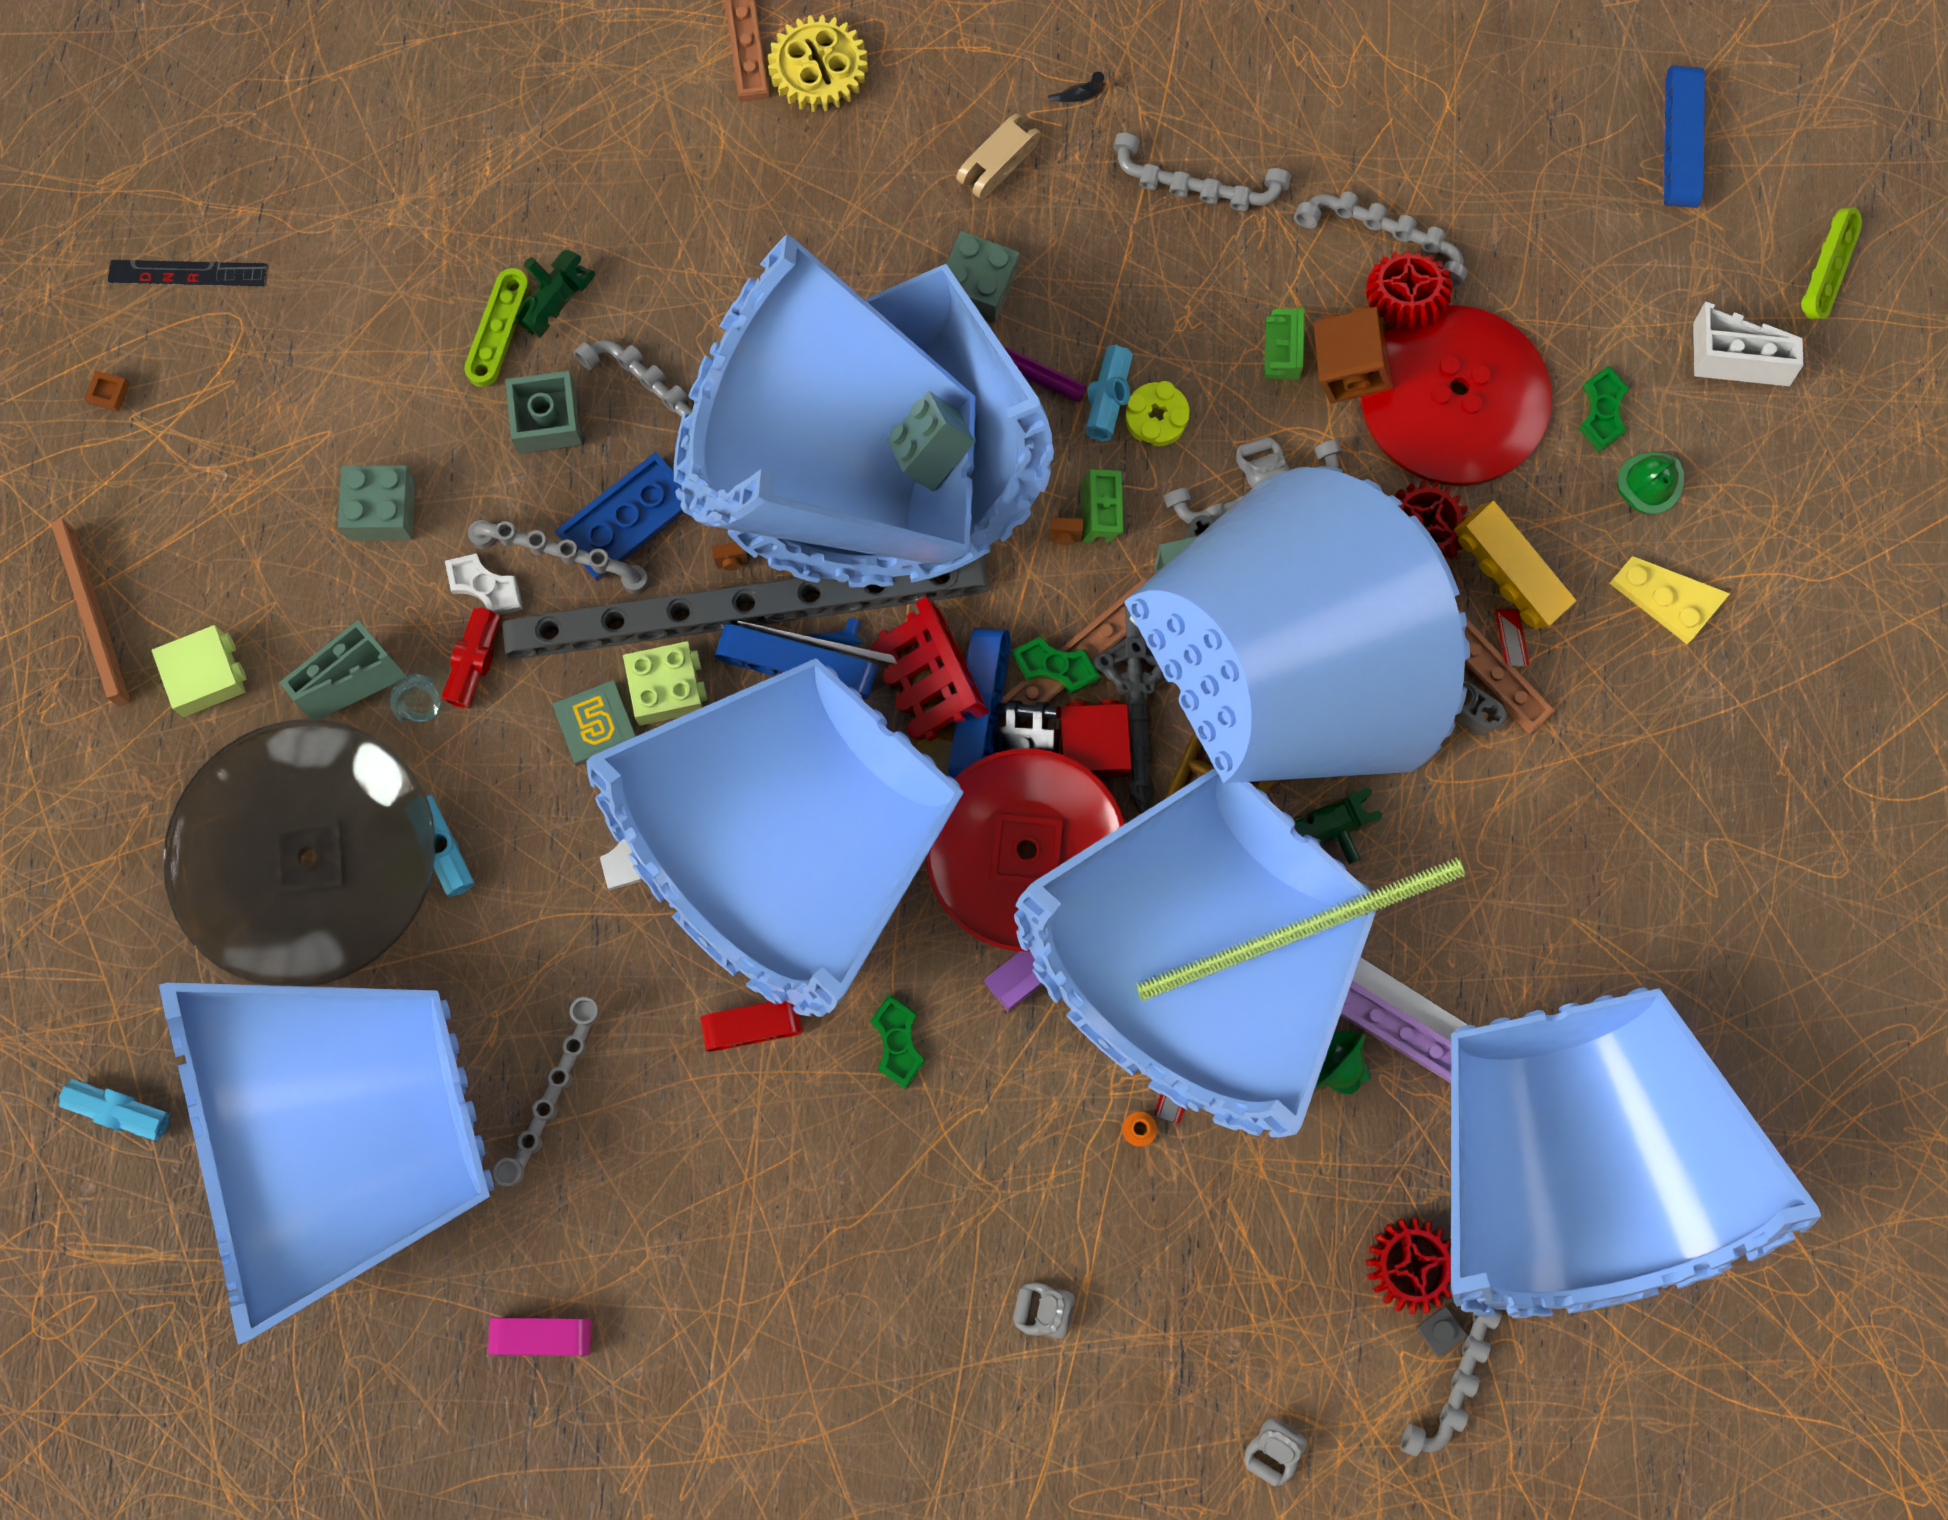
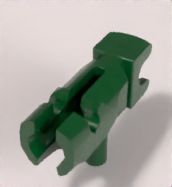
M563 250L551 264L554 270L550 275L533 257L525 261L524 267L539 282L537 285L539 288L532 296L526 298L515 316V320L528 333L532 335L535 333L538 338H541L550 327L548 316L557 319L561 310L578 289L583 291L594 278L595 272L593 270H588L578 265L581 261V256L577 253Z
M1365 788L1348 795L1342 800L1311 811L1308 814L1307 822L1302 816L1293 818L1295 821L1294 828L1302 837L1304 835L1314 837L1321 846L1324 845L1325 841L1331 839L1334 842H1339L1348 864L1351 865L1359 862L1361 858L1349 832L1359 831L1378 823L1382 819V813L1380 811L1369 813L1362 809L1361 803L1365 802L1372 794L1371 789Z

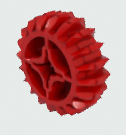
M1408 249L1404 252V255H1399L1394 251L1391 259L1383 256L1380 264H1374L1372 272L1367 277L1365 295L1367 296L1368 305L1371 308L1377 307L1380 317H1384L1385 325L1394 322L1397 329L1402 325H1408L1409 329L1412 330L1414 325L1418 324L1424 329L1427 321L1435 324L1438 316L1444 315L1447 306L1451 302L1453 284L1450 279L1449 270L1443 269L1442 261L1434 262L1432 254L1423 257L1420 250L1416 255L1410 254Z
M1424 480L1420 482L1418 488L1413 483H1410L1406 491L1399 489L1395 494L1396 498L1402 502L1399 508L1409 517L1415 515L1421 523L1424 520L1427 521L1430 515H1432L1429 528H1425L1436 543L1438 541L1442 542L1437 544L1445 560H1447L1446 557L1454 559L1458 554L1457 550H1462L1463 547L1459 544V537L1453 530L1467 518L1463 515L1468 511L1467 505L1458 506L1461 495H1456L1452 498L1449 495L1451 487L1441 491L1439 490L1438 481L1434 482L1431 488L1428 487L1427 482ZM1415 504H1429L1431 506L1428 508H1421ZM1441 511L1447 517L1450 524V529L1447 528L1448 524L1441 519Z
M1415 1217L1410 1219L1409 1229L1403 1218L1396 1220L1397 1231L1391 1224H1386L1384 1230L1388 1236L1387 1238L1380 1233L1374 1235V1239L1381 1245L1380 1248L1374 1245H1369L1367 1251L1376 1255V1260H1365L1366 1266H1375L1376 1272L1366 1275L1367 1280L1378 1279L1380 1282L1372 1288V1291L1380 1293L1386 1290L1382 1303L1389 1304L1395 1298L1394 1310L1398 1312L1402 1311L1405 1303H1407L1408 1314L1411 1315L1416 1314L1418 1304L1422 1313H1429V1301L1434 1307L1441 1308L1443 1304L1439 1294L1447 1299L1452 1298L1451 1291L1446 1288L1447 1284L1451 1286V1252L1449 1253L1447 1250L1451 1246V1238L1441 1242L1440 1238L1444 1235L1443 1228H1437L1431 1234L1432 1222L1429 1220L1422 1224L1421 1229L1419 1220ZM1410 1236L1426 1241L1436 1254L1431 1256L1422 1255L1418 1251L1416 1244H1412ZM1400 1239L1402 1245L1399 1247L1400 1259L1396 1264L1387 1267L1388 1253L1391 1247ZM1410 1256H1413V1261H1428L1427 1264L1420 1265L1419 1268L1415 1269V1276H1413V1271H1398V1268L1405 1267L1406 1264L1411 1262ZM1439 1265L1438 1278L1433 1287L1426 1292V1274L1430 1268ZM1399 1275L1405 1277L1410 1284V1288H1414L1416 1296L1400 1291L1392 1283L1390 1277Z

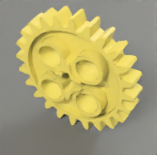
M809 15L808 23L803 24L798 18L796 19L797 27L795 29L788 24L785 25L787 35L777 33L778 43H771L772 53L768 54L770 64L768 66L769 75L772 76L773 87H778L780 97L787 94L789 104L798 100L799 109H803L807 103L811 104L812 112H815L818 104H822L823 109L828 111V103L831 102L839 108L840 98L850 102V91L857 94L860 92L858 83H865V73L868 72V63L866 62L868 61L867 50H864L863 39L858 40L857 31L848 32L847 22L838 27L836 17L830 23H825L824 15L820 16L819 22H814L813 17ZM806 42L812 44L817 61L813 60L812 51ZM824 43H829V44H831V45L826 46V47H825V46H821V45L824 44ZM795 55H803L801 58H793ZM819 65L823 66L824 75L830 83L829 85L824 82ZM836 68L844 69L839 72L833 71ZM807 80H815L814 83H805Z

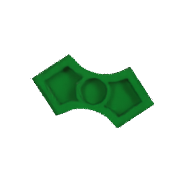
M1607 366L1582 386L1589 400V414L1578 429L1598 452H1601L1626 432V428L1620 419L1619 406L1622 397L1627 394L1629 388L1610 366Z
M1039 636L1011 651V655L1026 682L1034 679H1050L1063 685L1073 695L1100 681L1101 678L1085 649L1075 652L1058 651L1050 647Z
M889 994L869 1021L881 1035L884 1046L883 1057L877 1070L906 1090L925 1063V1060L916 1052L911 1040V1029L917 1013Z

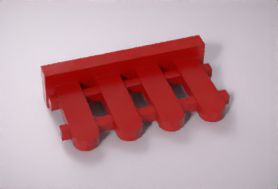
M925 596L915 602L920 613L916 615L914 612L906 615L908 621L890 632L885 629L879 632L880 638L872 644L871 651L894 656L897 664L892 663L884 670L883 680L891 687H897L901 684L904 691L895 698V706L906 714L915 712L916 718L911 720L907 726L908 734L915 740L927 738V740L932 741L937 738L935 732L954 720L958 724L965 721L964 714L967 712L972 713L979 719L988 714L989 709L940 607ZM929 633L932 637V640L928 641L926 636ZM918 641L919 648L900 658L898 652ZM940 660H943L945 665L942 668L938 662ZM930 667L933 673L913 685L910 679ZM953 686H955L957 690V693L953 694V691L951 689ZM943 694L945 700L925 712L922 705Z

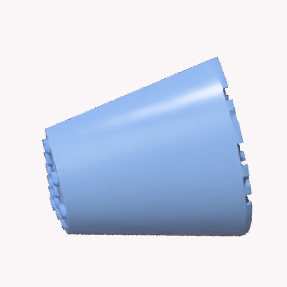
M786 234L760 263L765 268L760 278L754 280L750 277L743 286L737 300L732 303L719 326L725 329L726 332L720 343L714 342L711 346L709 353L713 355L712 359L704 356L699 367L698 377L690 390L688 398L694 400V406L691 414L684 412L682 415L674 457V482L682 487V489L678 488L675 491L677 499L682 501L680 507L684 513L692 516L695 521L706 526L936 565L965 557L971 547L970 527L972 521L971 502L973 488L972 479L969 476L974 469V444L932 492L902 472L887 439L890 437L893 428L901 424L908 416L914 403L922 399L928 391H931L959 411L975 440L976 396L798 241Z
M947 264L866 298V301L976 396L974 469L969 476L972 479L973 488L970 551L963 558L936 565L728 530V535L754 558L759 554L768 559V566L778 571L787 570L794 577L816 583L820 581L821 577L837 580L838 582L848 581L849 587H865L870 584L885 587L894 585L892 577L910 575L911 583L951 572L989 553L990 544L999 538L1002 542L1007 540L1012 535V529L1017 525L1023 524L1031 515L1030 507L1040 491H1045L1051 474L1050 464L1053 460L1054 449L1047 414L1039 398Z
M1309 466L1299 467L1267 478L1252 488L1124 601L1147 646L1161 668L1164 677L1168 683L1174 682L1178 685L1181 691L1179 704L1223 783L1413 772L1431 760L1442 748L1440 745L1442 741L1453 732L1455 715L1461 713L1466 698L1467 688L1463 687L1465 660L1470 658V644L1465 637L1466 615L1465 612L1459 613L1455 596L1460 593L1453 574L1430 533L1415 515L1409 517L1399 508L1402 505L1400 500L1393 495H1385L1380 486L1369 479L1362 481L1342 473V469L1325 466L1309 468Z
M817 658L608 748L586 760L590 785L593 788L597 786L601 790V793L595 797V800L605 815L604 820L616 841L620 842L625 839L632 850V853L629 854V859L635 864L632 867L649 886L656 899L660 903L666 899L670 903L669 906L677 910L671 917L708 955L732 976L742 972L750 978L746 983L748 988L754 992L761 993L768 1001L775 1005L787 1001L795 1005L793 1010L796 1014L809 1017L812 1014L817 1017L824 1016L841 1003L964 793L958 782L954 778L944 775L936 767L932 758L926 754H921L904 733L900 731L893 733L885 727L887 720L880 711L868 706L857 690L847 687L830 666H824Z
M1214 768L1031 883L1021 894L1016 904V907L1019 908L1014 914V921L1019 927L1016 933L1021 949L1026 951L1030 949L1035 959L1033 962L1035 968L1032 971L1037 979L1047 988L1052 1000L1058 1003L1062 998L1071 1009L1066 1015L1070 1021L1093 1044L1129 1074L1134 1076L1137 1070H1140L1141 1074L1146 1075L1152 1080L1148 1085L1150 1089L1158 1094L1167 1096L1173 1103L1186 1110L1191 1108L1193 1111L1198 1112L1201 1108L1214 1114L1215 1116L1212 1118L1214 1123L1236 1131L1241 1129L1248 1134L1260 1136L1264 1129L1270 1130L1268 1133L1270 1137L1291 1136L1297 1134L1303 1124L1376 910L1374 912L1370 911L1369 914H1362L1361 917H1354L1353 920L1349 919V922H1342L1341 925L1337 924L1336 927L1335 925L1333 928L1329 927L1328 930H1321L1320 933H1313V936L1309 935L1308 938H1301L1300 941H1293L1292 944H1285L1284 947H1277L1272 952H1265L1264 955H1257L1256 958H1249L1245 962L1241 961L1236 966H1229L1228 969H1221L1217 973L1213 972V975H1205V978L1201 977L1200 980L1198 978L1197 981L1193 980L1192 983L1190 981L1189 984L1186 983L1184 986L1182 984L1177 989L1174 987L1169 992L1166 990L1161 995H1154V998H1146V1001L1141 1000L1137 989V982L1139 985H1141L1140 981L1145 984L1144 980L1149 982L1148 978L1153 981L1152 977L1157 979L1156 975L1160 978V973L1165 976L1164 972H1166L1168 975V970L1173 973L1172 969L1176 972V967L1179 970L1180 966L1184 968L1183 964L1188 967V962L1190 965H1192L1191 961L1196 964V959L1198 962H1200L1199 958L1204 961L1203 957L1205 956L1208 959L1207 955L1212 958L1211 953L1216 956L1215 952H1217L1219 955V950L1224 953L1223 949H1225L1227 952V947L1232 950L1231 946L1236 948L1235 944L1240 947L1239 943L1244 945L1243 941L1247 944V939L1252 942L1251 938H1253L1255 941V936L1260 939L1259 935H1261L1263 938V933L1268 936L1267 932L1272 934L1271 930H1273L1275 933V928L1280 931L1279 927H1281L1283 930V925L1288 928L1287 924L1292 926L1291 922L1296 925L1295 921L1300 923L1299 919L1304 922L1303 917L1308 920L1307 916L1312 918L1311 914L1316 917V912L1318 915H1320L1319 911L1324 914V909L1326 912H1328L1327 908L1332 911L1331 906L1336 909V905L1340 907V903L1344 906V901L1348 904V900L1351 903L1353 902L1352 898L1357 901L1356 897L1361 899L1360 895L1365 898V893L1367 896H1369L1368 892L1372 894L1367 885L1357 881L1346 871L1343 863L1332 858L1324 851L1314 837L1309 835L1302 837L1294 828V819L1287 813L1280 811L1270 801L1266 793L1256 789L1249 781L1223 783Z
M169 982L159 984L175 1057L185 1055L187 1062L186 1064L178 1065V1070L185 1093L222 1260L226 1287L228 1291H231L228 1292L238 1345L251 1341L490 1197L489 1192L494 1190L490 1170L483 1171L481 1164L483 1156H485L484 1144L481 1135L474 1136L473 1128L474 1122L477 1121L473 1102H465L463 1094H466L465 1088L468 1087L464 1067L457 1068L456 1061L457 1054H459V1046L455 1033H448L446 1021L451 1020L450 1010L446 999L440 1001L438 991Z
M1638 988L1632 990L1626 996L1616 998L1612 995H1606L1595 999L1593 1003L1584 1005L1568 1003L1558 1009L1559 1013L1555 1015H1546L1543 1010H1536L1527 1013L1523 1018L1514 1020L1499 1018L1486 1026L1476 1028L1474 1025H1466L1451 1033V1294L1456 1306H1461L1462 1311L1474 1312V1315L1492 1317L1496 1315L1494 1309L1507 1310L1508 1316H1512V1318L1553 1316L1552 1309L1566 1308L1568 1314L1652 1297L1660 1294L1658 1289L1660 1287L1664 1289L1676 1284L1677 1288L1680 1289L1695 1282L1724 1274L1723 1271L1732 1268L1731 1262L1739 1259L1741 1256L1746 1255L1748 1261H1755L1775 1251L1774 1249L1793 1241L1795 1239L1794 1231L1799 1230L1800 1233H1804L1820 1219L1821 1213L1816 1203L1660 988L1649 991L1647 988Z

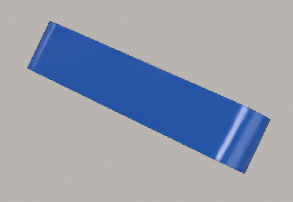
M1671 65L1667 72L1665 83L1663 197L1665 206L1698 208L1702 200L1705 73L1704 68Z
M732 624L724 625L714 656L724 663L771 676L779 675L817 658L824 666H830L847 687L857 690L863 700L869 699L878 670L877 665L860 658Z
M974 628L971 633L966 664L989 709V713L978 719L972 713L967 712L964 714L965 721L960 724L956 722L948 774L952 778L958 776L973 763L993 754L994 726H998L999 722L996 706L998 703H1001L1011 649V636L1007 629Z

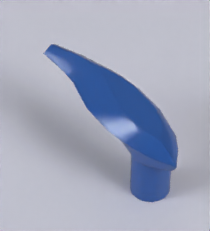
M850 618L848 619L845 631L805 634L804 636L848 646H856L862 643L861 639L857 637L861 622Z

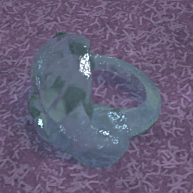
M407 674V678L398 681L392 687L389 700L390 709L399 722H403L406 719L422 723L429 721L437 715L441 701L438 693L433 688L434 680L421 674ZM411 687H415L428 692L432 696L433 707L427 713L418 714L413 712L401 698Z

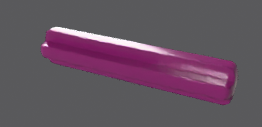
M1004 348L1024 377L1076 402H1080L1083 399L1087 388L1085 384L1009 348Z

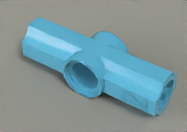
M1118 345L1107 346L1098 381H1093L1089 384L1088 400L1091 404V409L1084 433L1090 439H1097L1101 442L1111 440L1119 408L1121 405H1126L1130 399V387L1126 380L1133 353L1128 348Z
M430 795L412 801L406 807V810L422 842V849L428 855L447 897L450 898L469 891L476 884L459 851L458 842L452 836L434 797ZM447 839L446 849L441 853H434L433 849L436 842Z
M70 1079L63 1087L59 1096V1107L90 1117L97 1124L122 1132L126 1130L149 1140L159 1141L170 1123V1113L137 1102L136 1098L107 1088L103 1090L80 1080Z

